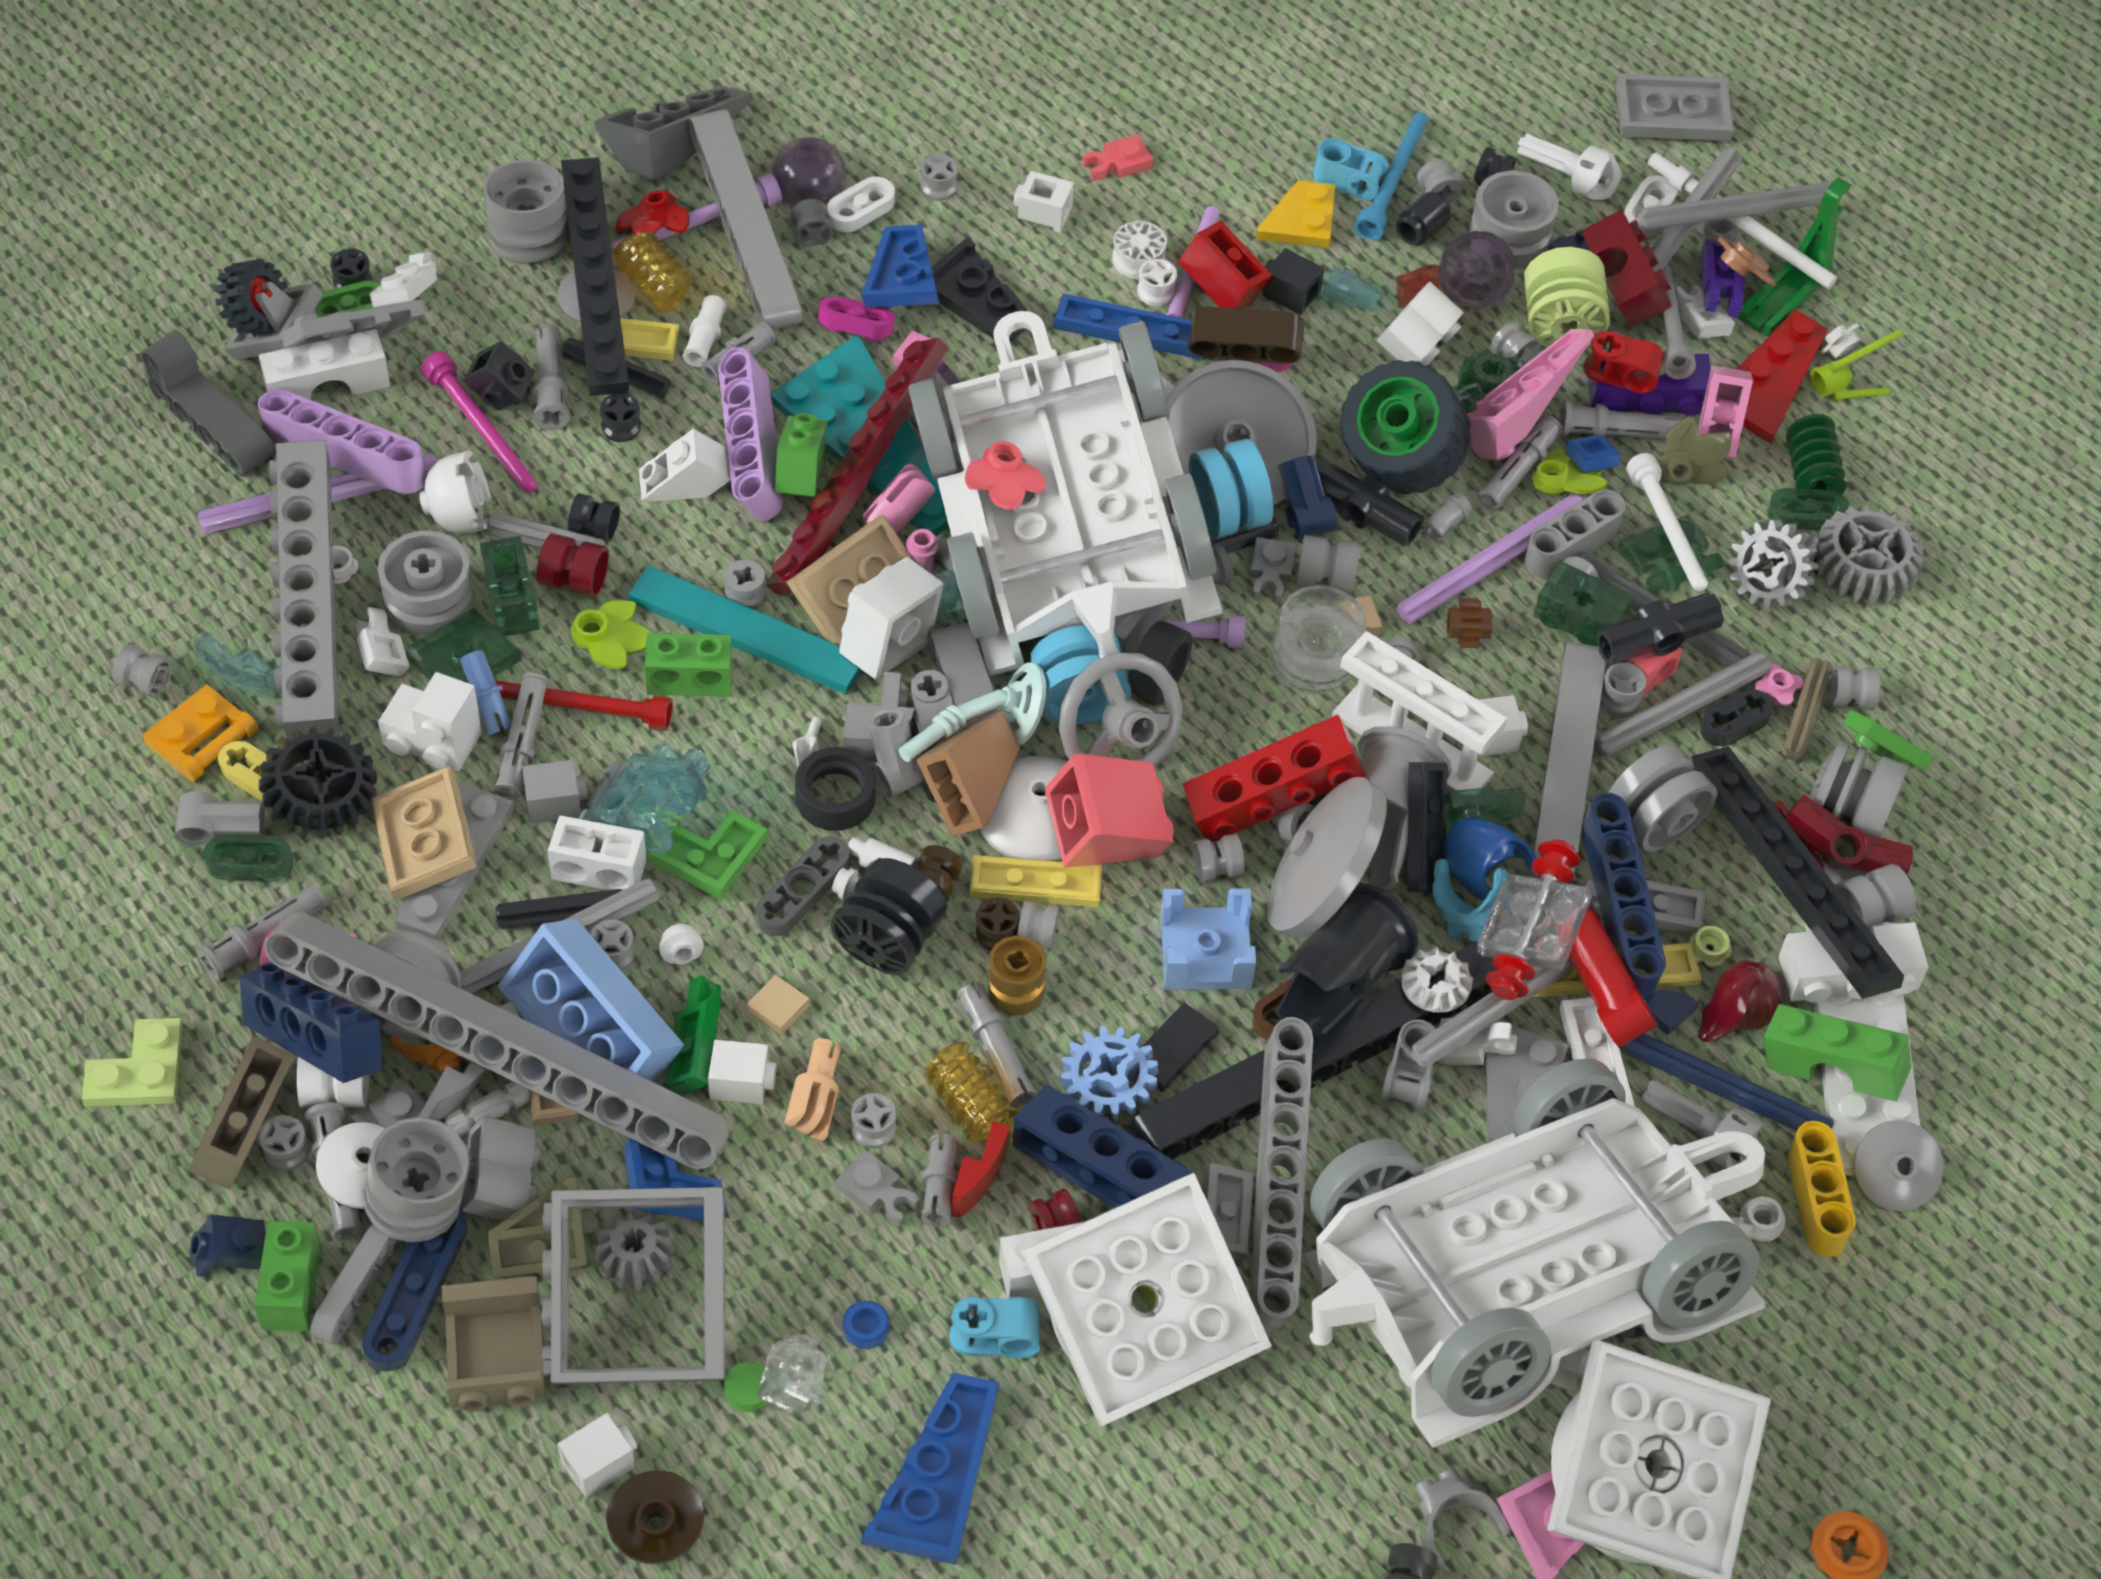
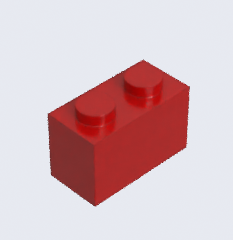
M1222 220L1198 232L1178 261L1218 307L1239 309L1248 307L1255 301L1272 276Z

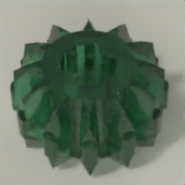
M1488 347L1483 354L1473 351L1468 360L1463 361L1458 374V393L1464 395L1465 405L1477 403L1521 368L1518 367L1517 357L1506 358L1504 350L1495 354Z

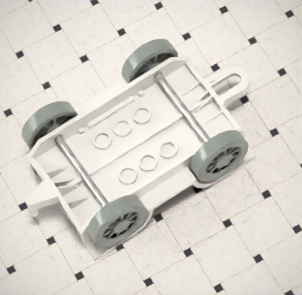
M1013 312L1003 317L994 329V339L1001 362L998 365L999 372L943 387L950 418L948 417L947 410L943 411L934 379L919 381L908 386L933 480L939 484L952 537L948 538L947 543L973 638L980 640L989 677L1018 669L1024 664L1019 642L1048 635L1069 626L1085 625L1097 641L1100 658H1104L1113 653H1118L1113 638L1115 616L1177 599L1180 600L1186 623L1223 613L1212 575H1215L1217 572V567L1202 506L1192 475L1189 473L1184 474L1167 421L1170 416L1161 375L1150 336L1143 321L1119 328V336L1125 358L1123 369L1114 341L1057 356L1056 350L1051 349L1043 320L1032 312ZM1028 329L1032 332L1038 355L1015 361L1009 336L1016 330ZM997 441H1006L1017 446L1021 451L1023 462L1036 467L1045 479L1046 488L1044 492L1025 491L1022 504L1013 510H1006L995 505L989 498L988 490L969 489L965 483V473L969 463L982 459L985 450Z
M1577 1059L1549 1070L1538 1078L1525 1092L1514 1116V1130L1517 1137L1513 1133L1424 1169H1422L1409 1149L1399 1141L1375 1139L1357 1144L1341 1153L1329 1163L1318 1177L1311 1193V1211L1323 1228V1231L1316 1239L1317 1249L1303 1254V1259L1322 1288L1334 1285L1312 1301L1313 1331L1310 1334V1340L1317 1346H1324L1332 1341V1327L1360 1322L1368 1324L1411 1386L1412 1419L1431 1447L1435 1448L1499 1421L1526 1406L1553 1379L1560 1363V1357L1592 1344V1341H1601L1640 1324L1647 1335L1656 1341L1664 1343L1681 1342L1765 1308V1301L1752 1286L1759 1270V1251L1743 1230L1730 1219L1716 1202L1719 1199L1755 1185L1761 1179L1765 1160V1152L1761 1143L1746 1133L1728 1131L1679 1146L1674 1144L1670 1146L1641 1109L1626 1103V1093L1623 1085L1604 1063L1595 1059ZM1728 1152L1740 1153L1747 1158L1739 1164L1705 1178L1694 1166Z

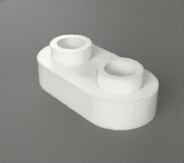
M1654 175L1645 178L1625 208L1624 214L1629 223L1635 219L1637 220L1639 210L1675 204L1677 189L1671 186L1669 179L1664 176ZM1659 228L1642 231L1645 237L1654 235Z
M869 177L833 197L827 205L828 219L832 223L833 229L840 232H853L889 212L895 204L894 185L883 177Z

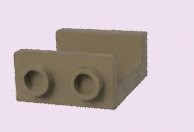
M537 1276L442 1285L448 1367L446 1387L450 1407H459L463 1411L475 1412L483 1410L488 1404L507 1402L511 1406L522 1407L534 1403L536 1399L546 1398L545 1374L543 1375L541 1304Z

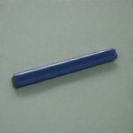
M1643 1034L1623 1046V1052L1629 1056L1797 1131L1802 1124L1809 1121L1822 1122L1831 1129L1834 1126L1833 1118L1649 1035Z

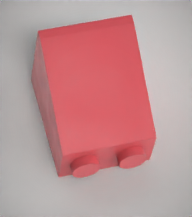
M1074 754L1044 788L1064 868L1159 857L1173 843V824L1171 819L1166 816L1162 800L1163 785L1161 780L1156 777L1155 769L1151 762L1089 754Z

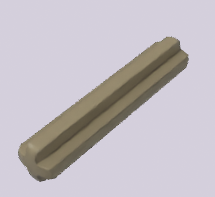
M1814 658L1810 662L1782 751L1783 756L1787 759L1800 762L1805 757L1832 670V664L1828 660L1823 661L1820 658Z

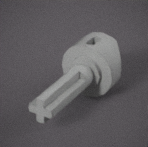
M1651 1080L1648 1083L1647 1090L1641 1097L1643 1102L1698 1132L1704 1138L1722 1132L1737 1131L1757 1139L1758 1132L1766 1125L1765 1121L1740 1107L1731 1110L1723 1119L1722 1116L1701 1107L1655 1080ZM1728 1152L1709 1160L1727 1169L1745 1161L1747 1158L1740 1153Z

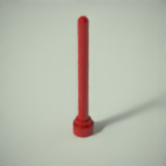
M495 680L497 686L503 687V690L500 691L502 698L518 699L521 684ZM546 688L543 700L545 705L640 718L641 722L648 724L650 729L663 731L668 730L673 714V699L654 695L652 699L645 698L644 702Z

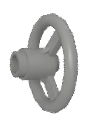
M1113 653L1092 662L1073 680L1061 704L1059 733L1065 754L1069 759L1074 754L1106 757L1118 742L1130 748L1148 746L1157 737L1158 730H1162L1156 744L1141 759L1137 760L1151 762L1155 768L1169 755L1180 733L1183 705L1177 682L1160 662L1141 653ZM1118 669H1136L1152 677L1162 690L1166 712H1152L1132 699L1126 698L1115 671ZM1099 680L1108 702L1102 715L1104 731L1084 751L1080 746L1076 732L1077 711L1086 691Z

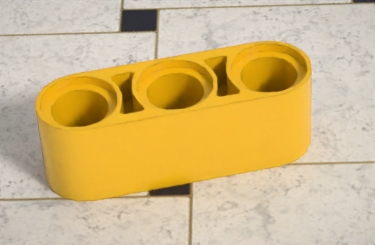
M1809 1121L1802 1124L1796 1132L1788 1151V1164L1806 1242L1814 1253L1822 1257H1834L1843 1252L1856 1225L1855 1214L1835 1133L1828 1125L1822 1122ZM1805 1146L1812 1147L1817 1152H1812L1808 1150ZM1814 1186H1819L1828 1193L1818 1191ZM1823 1226L1834 1229L1838 1234L1826 1231Z

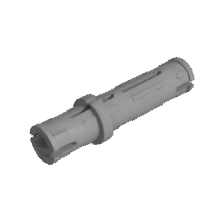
M1549 415L1543 416L1531 433L1516 444V451L1479 492L1480 496L1478 498L1482 504L1493 510H1498L1534 465H1539L1546 458V450L1563 432L1561 431L1563 427L1556 418Z
M529 672L524 673L522 676V684L513 713L506 743L502 744L500 750V757L503 759L498 781L495 784V791L500 795L521 796L524 781L522 766L531 764L534 759L535 752L532 749L540 719L545 691L549 682L545 676L538 673ZM531 704L526 726L523 727L527 706ZM518 743H521L516 766H513Z
M981 982L974 983L975 992L971 983L964 986L957 993V998L972 1024L970 1032L975 1040L980 1041L1008 1098L1009 1105L1012 1108L1018 1107L1017 1099L1019 1098L1023 1105L1029 1103L1037 1093L1028 1080L1005 1033L1003 1026L1005 1021L1002 1015L995 1012L985 992V987Z

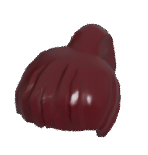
M1741 960L1728 967L1719 977L1710 1003L1702 1011V1024L1698 1031L1699 1039L1703 1042L1720 1039L1733 1030L1760 1029L1770 1024L1778 1005L1785 1003V992L1780 977L1763 962Z

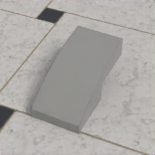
M470 1061L464 1074L447 1066L419 1117L439 1121L452 1113L476 1089L487 1068Z

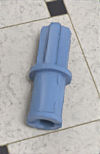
M479 650L463 656L460 662L469 684L475 686L477 705L488 730V735L491 736L500 731L494 715L498 717L503 731L510 729L512 721L500 694L503 687L497 686L485 653Z

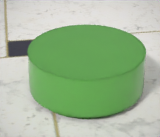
M743 1362L732 1367L724 1380V1392L727 1402L734 1409L742 1412H753L764 1407L772 1394V1382L768 1371L760 1364L754 1362Z

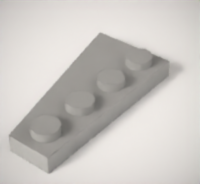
M459 781L457 783L478 867L402 898L396 918L397 929L419 933L439 940L515 809L514 801Z

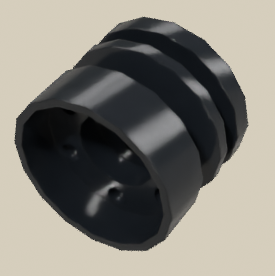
M877 858L871 861L856 882L854 893L845 898L842 907L832 917L830 926L834 937L841 947L853 958L882 973L901 975L910 969L915 957L922 951L925 939L932 936L944 918L948 907L942 892L924 873L907 863L892 858Z

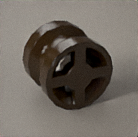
M991 898L979 906L976 913V938L980 945L988 950H992L995 944L1002 939L1018 935L1020 915L1016 905L1007 899Z

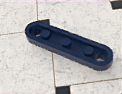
M461 1207L458 1217L451 1225L452 1229L448 1233L440 1234L427 1241L407 1243L362 1339L365 1359L372 1368L383 1372L394 1371L401 1368L409 1360L442 1289L441 1286L444 1285L467 1235V1221ZM393 1344L396 1346L395 1351L391 1354L385 1355L380 1353V1349L384 1345Z

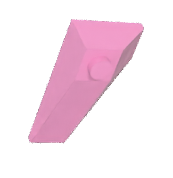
M1591 329L1569 330L1465 411L1471 424L1470 446L1480 459L1500 461L1516 451L1515 445L1528 435L1593 339L1594 334Z

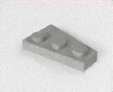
M422 299L353 312L340 311L320 318L317 317V314H308L295 318L293 320L294 325L280 334L284 348L296 347L371 329H377L379 338H384L426 314Z

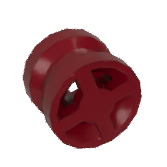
M1065 1188L1054 1192L1051 1199L1044 1201L1039 1198L1029 1203L1030 1215L1037 1231L1081 1223L1076 1204Z

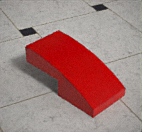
M992 1122L982 1160L963 1157L952 1195L951 1216L961 1218L974 1207L992 1185L1009 1148L1010 1125Z

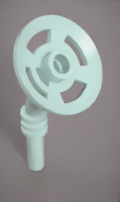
M1025 663L1018 668L1008 686L1002 690L998 689L958 706L950 705L946 710L932 718L930 726L898 749L901 758L906 762L911 761L939 739H948L959 728H963L966 725V720L996 708L999 711L1003 710L1009 725L1010 723L1018 722L1020 727L1013 734L1018 745H1023L1035 732L1044 710L1046 700V678L1044 671L1038 664ZM1027 673L1021 682L1016 681L1020 675Z

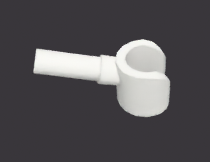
M813 717L805 737L798 738L792 743L797 766H800L801 762L810 754L820 750L817 741V735L822 724L820 717Z

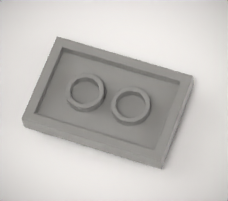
M1618 73L1615 85L1621 137L1731 141L1734 130L1727 78Z

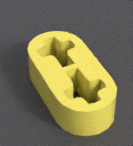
M244 741L228 743L220 750L218 755L222 775L236 786L262 801L264 794L260 793L258 785L259 779H261L260 765L263 761H266V754ZM245 757L249 768L241 763H236L232 766L230 760L233 758L241 760Z

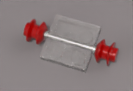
M1553 839L1542 842L1539 845L1538 852L1542 857L1533 860L1532 869L1540 879L1506 874L1477 944L1482 956L1493 957V966L1498 971L1489 972L1485 979L1491 987V991L1502 999L1515 1000L1528 994V986L1523 981H1529L1535 977V970L1531 965L1563 970L1592 896L1588 887L1569 884L1574 879V873L1570 868L1577 867L1581 859L1575 848L1564 840Z

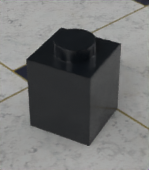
M1287 248L1275 260L1270 259L1264 266L1272 276L1264 286L1262 296L1299 315H1302L1321 293L1324 267Z

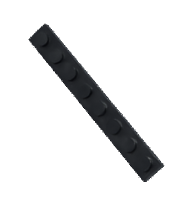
M599 157L561 160L589 396L629 393V380Z
M1727 746L1691 756L1694 765L1693 771L1702 772L1716 787L1718 792L1716 805L1859 996L1865 999L1901 988L1904 974L1732 749Z

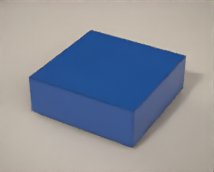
M1601 434L1566 442L1565 454L1583 473L1619 466L1620 453Z

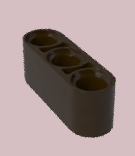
M1202 306L1193 310L1188 349L1192 354L1205 358L1290 364L1300 359L1305 321L1301 316L1290 312Z

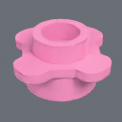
M1770 664V671L1765 674L1762 680L1756 682L1755 690L1766 693L1774 705L1789 706L1793 702L1795 691L1802 688L1803 680L1799 675H1791L1777 664Z

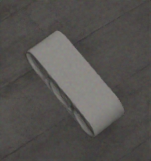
M1600 490L1535 529L1531 533L1524 560L1525 568L1528 572L1539 578L1552 577L1556 575L1557 569L1565 558L1577 557L1580 552L1590 554L1614 539L1619 533L1626 508L1623 497L1615 491Z
M969 622L928 631L927 638L931 656H936V661H933L935 669L946 677L954 706L961 705L994 691L977 641L973 638ZM996 708V709H994V710H991V711H989V712H986V713L981 714V715H979V716H976V717H974V718H977V717H980V716H983V715H987V714H990V713H993V712H997V711H999V710H998V708Z

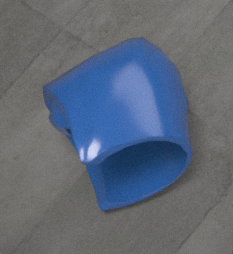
M1462 818L1451 826L1444 839L1443 853L1451 872L1461 885L1482 901H1485L1492 890L1486 883L1485 878L1498 864L1512 858H1523L1528 867L1531 868L1533 860L1536 859L1531 848L1521 838L1507 828L1481 818ZM1505 898L1501 900L1498 906L1505 905Z

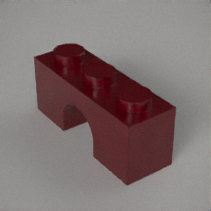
M1621 209L1581 231L1590 251L1597 255L1603 263L1605 277L1608 278L1606 283L1630 329L1672 307L1665 292L1671 290V287L1662 269L1654 272L1653 267L1659 263L1649 244L1641 246L1640 243L1647 239L1643 231L1638 227L1636 219L1629 223Z

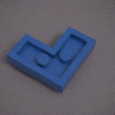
M628 1137L624 1154L629 1189L723 1187L721 1179L678 1173L676 1160ZM704 1207L632 1208L647 1213L650 1212L651 1214L659 1213L684 1217L694 1221H704Z

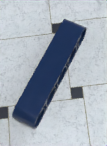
M1602 793L1593 798L1582 824L1583 839L1605 931L1636 988L1643 998H1648L1654 993L1665 970V954L1629 808L1620 796L1614 793ZM1600 818H1605V819L1609 820L1610 822H1605V821L1601 820ZM1609 855L1616 856L1620 860L1613 859ZM1617 892L1624 893V894H1626L1629 898L1623 897V896L1619 895ZM1626 930H1631L1637 933L1639 936H1633L1629 934ZM1635 968L1642 969L1649 975H1643L1639 973Z

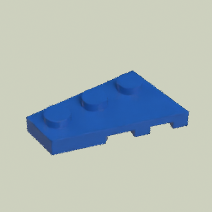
M922 224L886 226L884 228L861 295L865 308L939 304Z

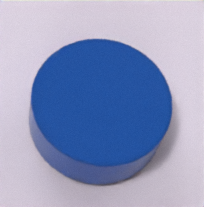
M860 1301L851 1305L843 1316V1333L846 1340L851 1345L860 1349H871L882 1344L889 1334V1316L887 1311L880 1304L873 1301Z

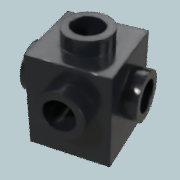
M500 341L476 354L463 382L477 393L486 404L496 410H502L512 404L517 406L527 398L531 391L529 384L535 374V370L519 354L513 352Z

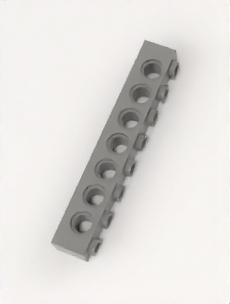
M326 440L276 443V460L269 461L271 484L277 485V493L270 494L272 518H278V527L271 528V543L273 553L279 552V562H272L274 587H279L280 596L272 598L274 621L280 622V632H273L275 656L281 657V667L274 668L276 693L282 692V703H275L277 729L284 728L286 737L289 740H292V732L296 728L304 735H309V730L313 724L317 728L318 734H326V731L332 726L335 731L334 737L339 738L331 462ZM309 588L304 591H298L300 589ZM304 623H310L306 626H299ZM311 658V659L308 660V661L299 662V661L302 660V659ZM304 694H312V695L309 696V697H305V698H301V697H300V696H302V695H304Z

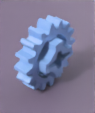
M1101 1026L1099 1037L1094 1038L1092 1034L1086 1031L1083 1033L1084 1045L1081 1046L1074 1042L1069 1045L1072 1057L1062 1058V1067L1065 1072L1061 1074L1062 1087L1068 1088L1066 1094L1079 1101V1104L1089 1110H1094V1113L1104 1116L1105 1113H1109L1114 1123H1117L1120 1119V1112L1126 1111L1133 1118L1137 1116L1136 1103L1144 1106L1150 1104V1095L1147 1091H1157V1078L1154 1076L1158 1075V1063L1155 1060H1151L1153 1058V1050L1150 1045L1140 1048L1141 1036L1138 1033L1127 1039L1124 1035V1027L1119 1026L1115 1035H1109L1107 1028ZM1089 1060L1091 1062L1090 1067L1084 1069L1083 1076L1080 1077L1084 1064ZM1140 1071L1136 1084L1130 1088L1129 1082L1135 1079L1136 1073Z

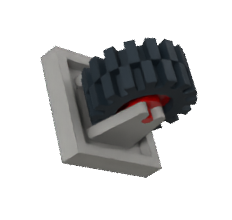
M263 259L233 263L223 269L225 273H220L217 278L223 284L215 285V292L221 293V298L215 299L216 306L222 305L224 308L219 314L222 319L229 318L226 325L230 329L236 328V331L225 347L226 352L234 360L250 357L257 358L259 354L286 349L284 348L280 333L294 325L293 320L295 318L315 314V308L323 293L314 283L288 288L286 281H279V278L283 275L281 271L273 270L274 264L265 262Z

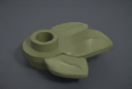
M1692 416L1682 419L1666 436L1667 451L1659 462L1662 478L1674 485H1683L1690 481L1698 484H1713L1720 481L1729 473L1727 466L1721 461L1729 453L1732 439L1731 434L1720 432L1700 436L1698 426ZM1679 464L1686 465L1682 470H1673Z

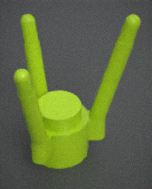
M1896 330L1837 361L1812 369L1811 381L1814 388L1822 398L1831 395L1835 403L1847 398L1874 397L1890 394L1889 388L1847 390V385L1852 383V373L1848 365L1901 337L1903 332Z

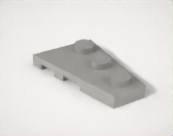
M1512 1026L1511 1035L1517 1036L1516 1053H1485L1487 1143L1512 1133L1517 1137L1514 1130V1116L1520 1100L1538 1078L1554 1067L1564 1063L1569 1044Z

